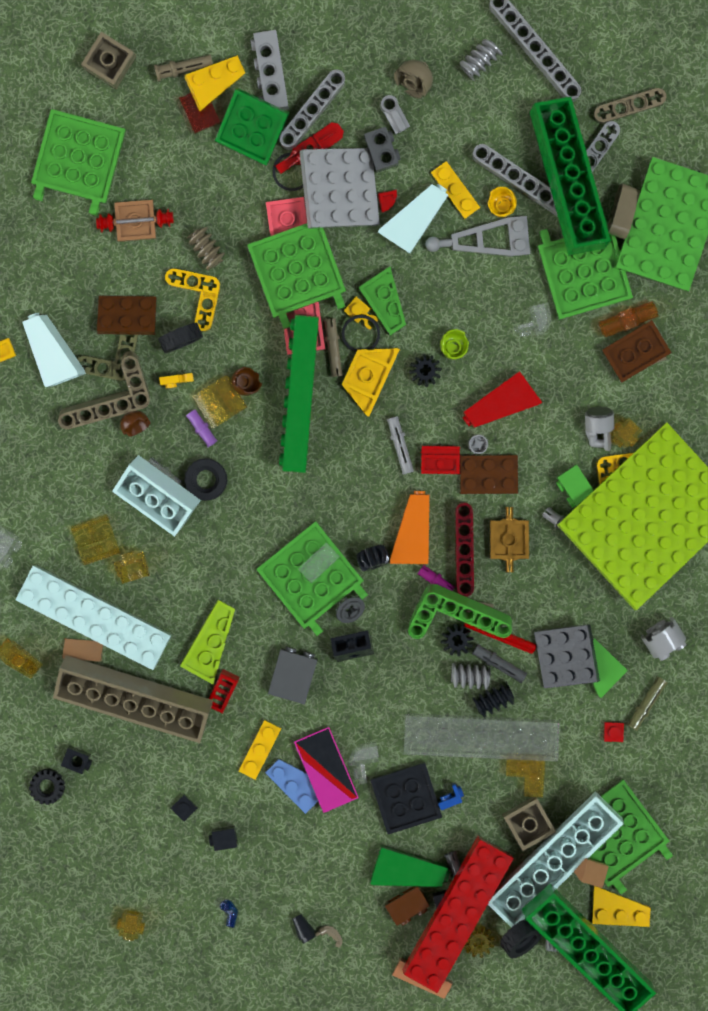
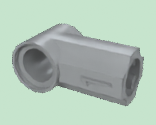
M392 95L385 96L380 103V108L396 135L409 128L410 125L397 99ZM391 100L394 103V108L391 110L386 109L384 102Z

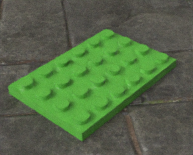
M652 157L640 191L631 229L627 238L624 239L615 268L689 292L708 236V175Z

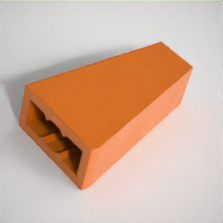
M414 491V495H409L390 556V564H428L429 495H425V491Z

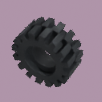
M43 769L37 772L29 783L30 795L34 797L33 800L39 801V804L44 803L46 805L53 804L59 800L65 790L63 776L59 775L58 771H53L52 769ZM48 779L54 783V791L52 793L45 794L41 791L40 784L43 780Z

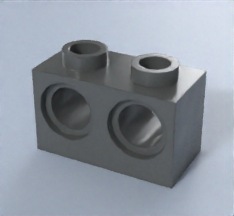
M383 127L364 134L376 173L398 166V160H401L398 149L393 148L392 142H394V137L391 130L387 131V128ZM377 136H383L385 143L378 145L374 139ZM389 154L392 160L389 163H384L381 161V156Z

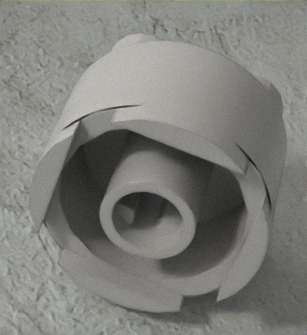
M673 617L669 618V622H665V620L659 621L646 630V636L643 634L641 636L642 641L653 658H659L660 661L667 659L670 656L669 653L674 650L678 651L686 646V636Z

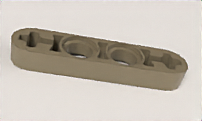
M655 88L600 105L594 111V119L596 122L603 124L659 107L666 101V93L663 89ZM656 92L658 95H662L660 102L652 100L649 102L651 105L648 106V99L654 97ZM636 98H641L644 101L642 108L634 106ZM623 104L626 107L625 113H617L615 110L616 105ZM609 106H612L614 117H611V113L607 114L605 119L597 116L601 109L603 112H607L610 110Z

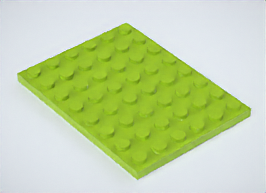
M665 423L561 520L557 526L636 611L708 543V467L668 423Z

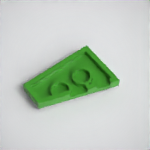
M388 267L358 287L390 336L406 326L391 267Z

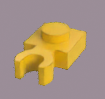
M357 296L344 310L350 317L367 315L378 322L376 316L368 314L370 308ZM354 319V321L357 323L363 320L365 327L369 330L372 329V327L368 325V319Z
M192 373L159 377L161 386H165V389L176 388L179 383L193 382L194 378Z

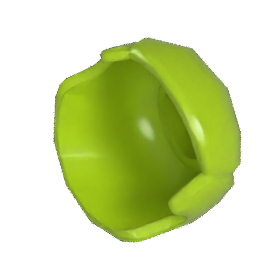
M452 329L442 336L440 349L447 358L456 360L462 358L468 351L469 341L464 331Z

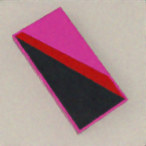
M329 727L294 741L323 813L359 798Z

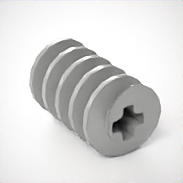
M483 39L482 45L478 44L476 46L477 51L472 50V56L467 55L465 57L466 62L460 61L462 70L473 81H475L473 75L481 76L478 71L479 69L485 72L484 65H492L490 59L497 61L496 53L501 56L503 55L495 43L490 40Z
M452 663L451 682H453L454 688H457L458 683H461L462 688L468 683L470 689H472L474 684H476L477 689H480L482 684L485 690L488 689L491 666L487 671L485 665H483L479 671L478 665H474L473 670H471L470 664H467L464 670L462 664H459L456 669L455 664Z

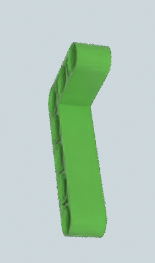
M430 584L425 588L410 618L408 633L412 638H422L434 615L439 611L493 635L506 638L512 632V619L509 615L439 585ZM434 594L437 597L432 598L429 595ZM447 602H453L455 604L448 605ZM470 609L472 612H465L464 610ZM422 610H427V611H429V612H428V613H423V612H421V611H422ZM483 617H489L490 619L484 620V619H482V618H483ZM505 624V625H507V626H506V627H501V626H499V625Z

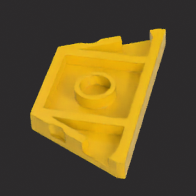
M398 348L357 350L343 380L342 386L368 417L400 350Z

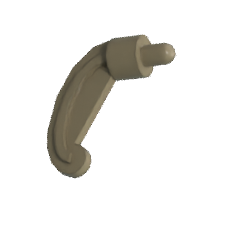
M323 926L315 933L316 936L320 934L323 936L327 933L337 941L336 947L342 946L340 934L331 926Z

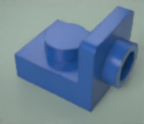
M455 782L451 784L455 795H451V793L445 794L438 801L441 811L462 803L461 797L464 794L461 786L456 787Z

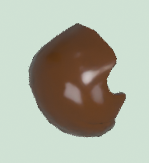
M249 367L237 369L231 379L233 389L239 395L249 396L255 394L262 386V383L259 381V373Z
M136 410L123 416L120 421V429L124 435L127 434L129 437H132L147 429L151 423L142 411Z

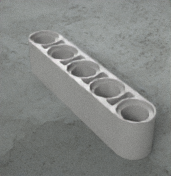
M332 70L280 135V143L284 149L291 150L296 147L345 85V75L342 71ZM334 76H339L342 81L339 84H334L331 79ZM322 91H327L330 93V96L327 99H322L319 97V94ZM308 107H317V113L309 114L307 112ZM304 121L306 123L305 128L297 129L295 127L296 122ZM292 136L294 138L293 143L285 144L283 142L284 137Z

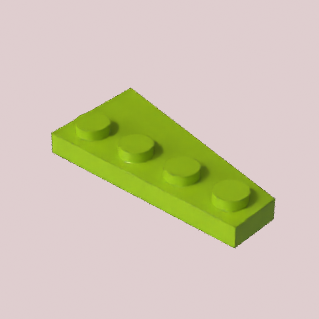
M219 599L217 600L182 660L180 667L214 684L235 608Z

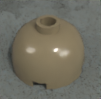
M408 60L396 70L394 80L398 86L401 84L409 89L404 92L411 97L421 98L423 95L425 97L431 89L433 75L425 62Z

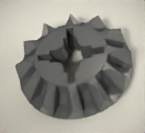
M352 595L349 599L345 597V601L339 602V607L335 608L337 612L336 617L342 623L356 621L364 612L365 604L359 596L354 597Z

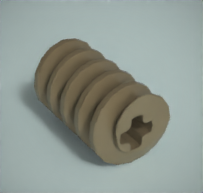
M203 227L190 234L186 239L191 238L189 244L195 245L193 250L195 252L200 251L197 256L199 258L204 257L202 263L208 264L206 267L208 271L224 261L222 257L225 253H218L221 247L213 246L216 240L210 241L209 238L212 234H205L208 228Z

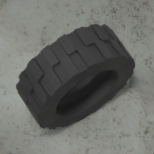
M196 322L173 330L161 336L158 340L163 352L169 353L198 341L203 335Z
M207 458L193 462L188 467L184 479L187 490L203 501L219 497L226 489L228 481L224 467L219 462ZM203 470H209L215 475V484L210 489H203L197 484V476Z
M524 919L512 926L504 934L500 945L510 958L515 959L534 948L539 940H541L542 935Z

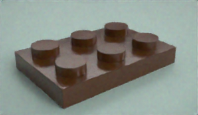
M99 296L97 334L155 335L157 298L151 296Z
M652 320L602 350L621 383L672 353Z
M518 455L460 456V494H518Z

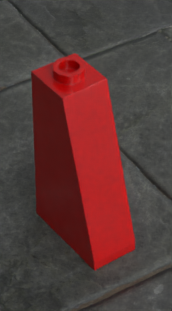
M519 371L463 412L465 416L462 418L468 427L472 425L475 428L537 406L542 401Z

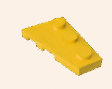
M237 55L186 74L185 80L199 112L245 74V71Z

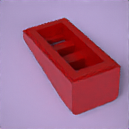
M222 669L209 699L219 700L223 702V705L221 706L213 702L211 709L223 714L239 681V676ZM221 684L229 688L230 690L227 691L223 688H220L219 685ZM216 691L219 692V693H221V694H223V695H225L226 698H223V697H221V696L215 694Z

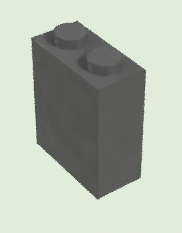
M285 646V649H280L268 694L305 705L318 659L314 658L315 654L305 651L303 654L296 653L297 649Z

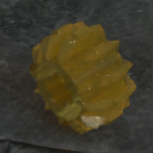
M476 925L475 931L471 933L464 947H467L466 953L472 952V957L475 958L477 953H479L480 958H483L484 951L489 955L490 951L488 948H494V944L491 942L495 938L490 936L492 933L490 929L485 931V926L482 925L480 930H478ZM476 938L481 939V945L474 944Z

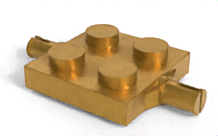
M505 507L506 519L490 521V559L506 561V572H509V565L510 572H514L513 561L529 559V520L513 519V507H510V515L509 507Z

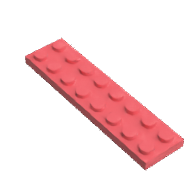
M304 197L266 202L270 236L307 223ZM319 302L286 313L290 325L291 319H295V315L319 317L316 351L325 350ZM290 327L284 329L287 355L292 354V350H289V338H293L294 331L290 330Z

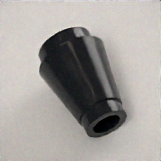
M302 914L292 919L299 941L301 940L304 944L316 937L314 928Z

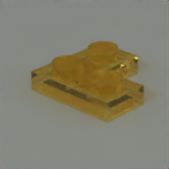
M506 756L505 775L524 777L523 796L543 797L545 758Z

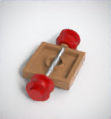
M153 200L114 203V220L110 213H108L107 217L99 214V218H96L97 229L101 230V233H103L104 229L112 232L114 226H116L118 242L156 239L155 223L160 228L163 227V224H168L169 228H171V224L174 223V214L169 211V208L164 213L159 209L157 214L154 215Z

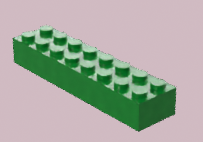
M565 97L534 103L530 110V116L568 255L605 249L611 242L572 98Z
M295 315V319H291L290 330L294 331L293 338H289V350H292V357H288L287 369H290L291 372L290 376L286 377L285 389H289V396L285 395L284 408H287V415L283 416L282 427L286 428L285 434L281 435V447H284V453H280L279 466H283L282 471L306 473L319 317Z
M551 884L547 885L522 908L525 919L620 1011H637L656 994L652 982Z

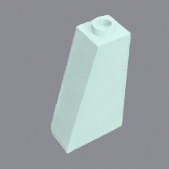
M440 184L436 186L430 185L381 227L378 233L411 254L449 196L446 194L447 189Z
M35 313L29 315V319L22 322L45 387H52L86 374L84 368L47 315Z

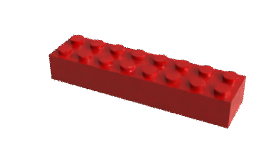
M477 836L402 969L405 976L438 994L514 858L510 853Z

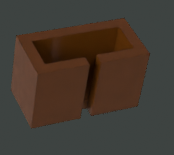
M412 886L405 890L402 896L399 894L385 902V907L396 926L399 924L403 926L412 920L411 917L416 914L418 916L424 914L430 906L419 886Z

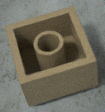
M101 32L81 63V66L87 72L117 89L136 59V55L132 50Z
M536 796L502 814L522 851L556 833Z

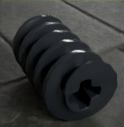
M507 681L506 688L502 684L499 685L500 691L493 687V694L486 690V697H483L480 693L478 694L479 700L472 697L479 714L484 718L487 717L486 711L491 715L494 714V707L497 711H501V704L505 708H508V701L512 705L515 704L514 696Z

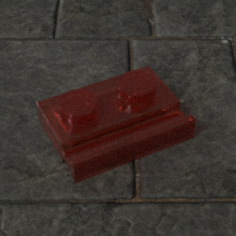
M192 93L179 97L195 134L220 123L212 102L199 112Z

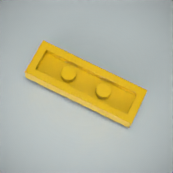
M447 161L431 172L437 183L447 189L446 194L449 195L448 198L464 220L480 209V206Z
M264 720L239 772L256 780L281 731L279 726Z

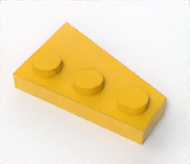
M593 887L592 924L650 927L651 908L649 906L603 888Z

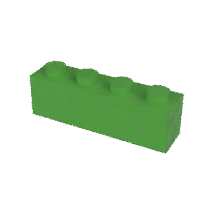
M577 465L556 477L558 480L556 485L561 492H566L568 495L566 500L572 508L579 505L593 491V488Z

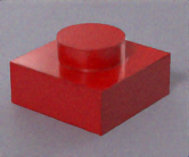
M604 722V742H623L624 723Z

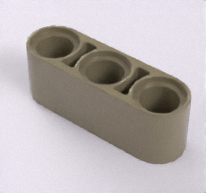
M624 183L620 184L607 225L609 234L621 239L627 238L640 195L639 189Z

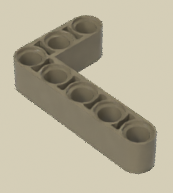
M128 351L123 354L121 359L122 370L129 390L62 409L58 418L60 427L72 429L146 408L150 402V393L138 355L135 352ZM131 358L135 360V364L129 366L125 363V360ZM136 376L139 377L141 381L135 384L132 383L130 379ZM142 394L146 396V399L138 401L136 397ZM119 400H126L128 404L120 406L117 402ZM101 405H107L109 407V410L103 412L99 409V407ZM88 410L91 415L88 417L82 416L81 411ZM65 415H69L70 417H72V420L70 422H66L62 419V417Z

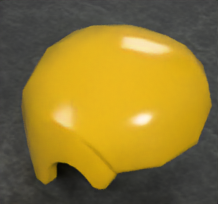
M498 186L490 192L488 207L492 214L497 217H507L515 211L517 199L512 190L507 187Z

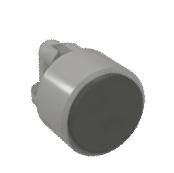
M607 407L590 408L585 412V431L589 445L610 451L612 444L611 431L614 430V411ZM604 433V439H597V434Z

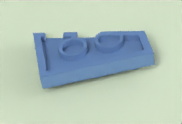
M278 759L265 772L305 814L318 802L306 772L281 759Z

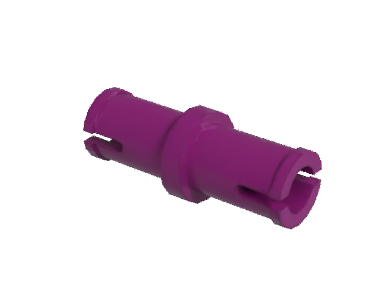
M425 564L417 574L431 584L439 585L451 591L455 588V586L443 579L440 573L436 574Z

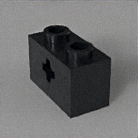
M368 630L330 638L333 656L337 662L374 654L372 638Z

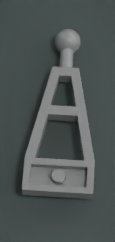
M527 216L509 217L451 235V239L439 240L434 236L429 237L426 240L425 246L430 252H435L440 247L452 246V251L509 257L530 255ZM508 225L510 250L484 247L483 231ZM476 234L477 247L458 245L459 238Z

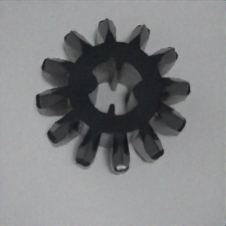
M423 354V361L419 357H415L418 365L411 362L410 366L416 368V370H409V374L416 373L412 377V381L419 378L418 386L424 380L425 387H428V380L433 385L436 383L433 376L440 379L441 376L436 374L435 371L439 372L442 368H435L439 361L436 360L432 363V355L427 361L426 354ZM424 365L428 366L427 369H431L427 376L420 372Z
M384 545L366 548L356 555L358 565L362 571L380 568L390 561L388 551Z
M454 624L453 631L449 626L446 627L450 633L449 635L445 632L442 633V636L447 639L441 640V643H448L443 649L447 651L451 648L450 655H453L455 650H457V656H461L460 650L467 654L468 651L465 646L469 648L473 646L467 641L474 639L473 636L466 637L470 634V629L463 633L464 625H461L460 630H458L457 624ZM460 635L461 644L454 645L452 638Z

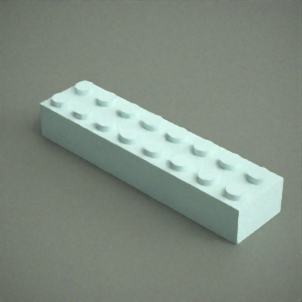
M37 565L32 566L16 598V601L151 670L155 669L172 636L171 633Z
M595 791L555 830L556 833L550 835L497 887L488 905L512 928L519 921L525 919L522 908L549 884L557 889L585 858H589L624 824L623 818Z

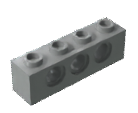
M276 30L253 33L254 39L251 40L252 51H256L257 58L254 59L255 70L260 72L257 84L258 89L263 91V96L260 99L283 110H287L289 107ZM264 49H269L272 53L268 57H263L261 52ZM273 68L275 72L272 76H266L264 74L265 69ZM269 87H276L278 89L275 95H269L267 90Z

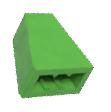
M593 638L600 681L592 684L596 694L602 698L628 670Z

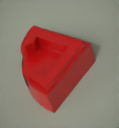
M397 190L378 194L382 213L387 212L394 205L397 198Z

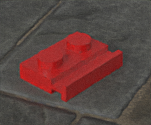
M421 446V474H460V446Z

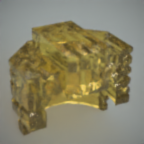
M132 551L122 554V560L113 562L117 576L121 578L122 584L150 576L144 551L140 553Z

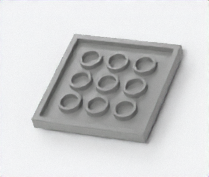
M369 148L311 149L300 151L308 229L380 225L374 165Z

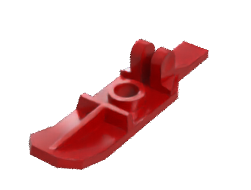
M331 122L294 147L290 156L275 167L282 174L294 165H301V150H306L307 146H312L313 149H328L343 138V129L339 123Z

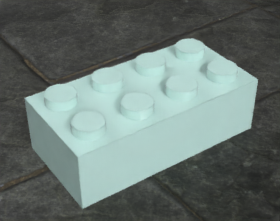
M139 455L129 464L112 491L174 537L185 525L201 501Z

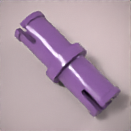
M196 409L186 415L195 428V433L200 435L207 447L212 446L218 441L208 428V423L203 421Z

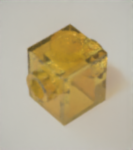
M628 417L622 423L618 421L614 425V432L611 434L614 437L612 441L620 448L622 446L624 448L632 447L639 440L637 436L643 430Z
M125 910L122 918H119L116 929L120 930L119 936H122L124 940L134 941V939H138L139 934L143 935L145 923H142L144 913Z

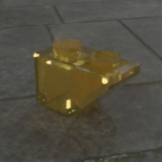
M9 638L0 646V659L6 665L30 679L43 665L23 647Z

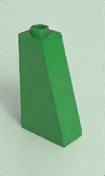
M381 845L370 884L381 886L442 887L443 882L447 883L450 871H447L448 867L445 864Z

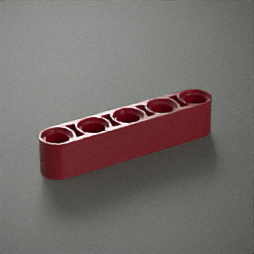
M463 502L455 508L456 590L460 595L467 597L474 592L473 508L470 504ZM465 505L469 508V514L462 517L459 514V508ZM462 525L469 527V533L466 536H462L459 533V528ZM462 544H467L470 548L469 553L466 555H462L459 552ZM463 563H467L470 566V571L467 574H462L459 570ZM465 582L469 583V592L462 593L460 585Z

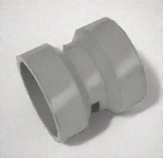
M482 435L473 436L468 443L470 451L474 454L484 453L488 448V440Z

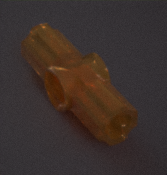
M652 301L634 309L632 307L619 312L616 316L598 323L605 338L620 331L635 328L643 322L658 317V311Z

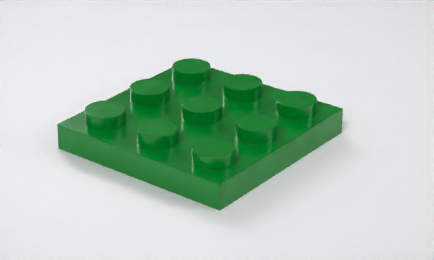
M236 88L215 141L267 166L289 112Z

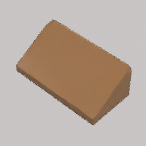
M65 638L62 658L64 659L67 655L80 660L101 662L103 645L97 641Z
M585 858L574 873L581 882L602 888L609 866Z

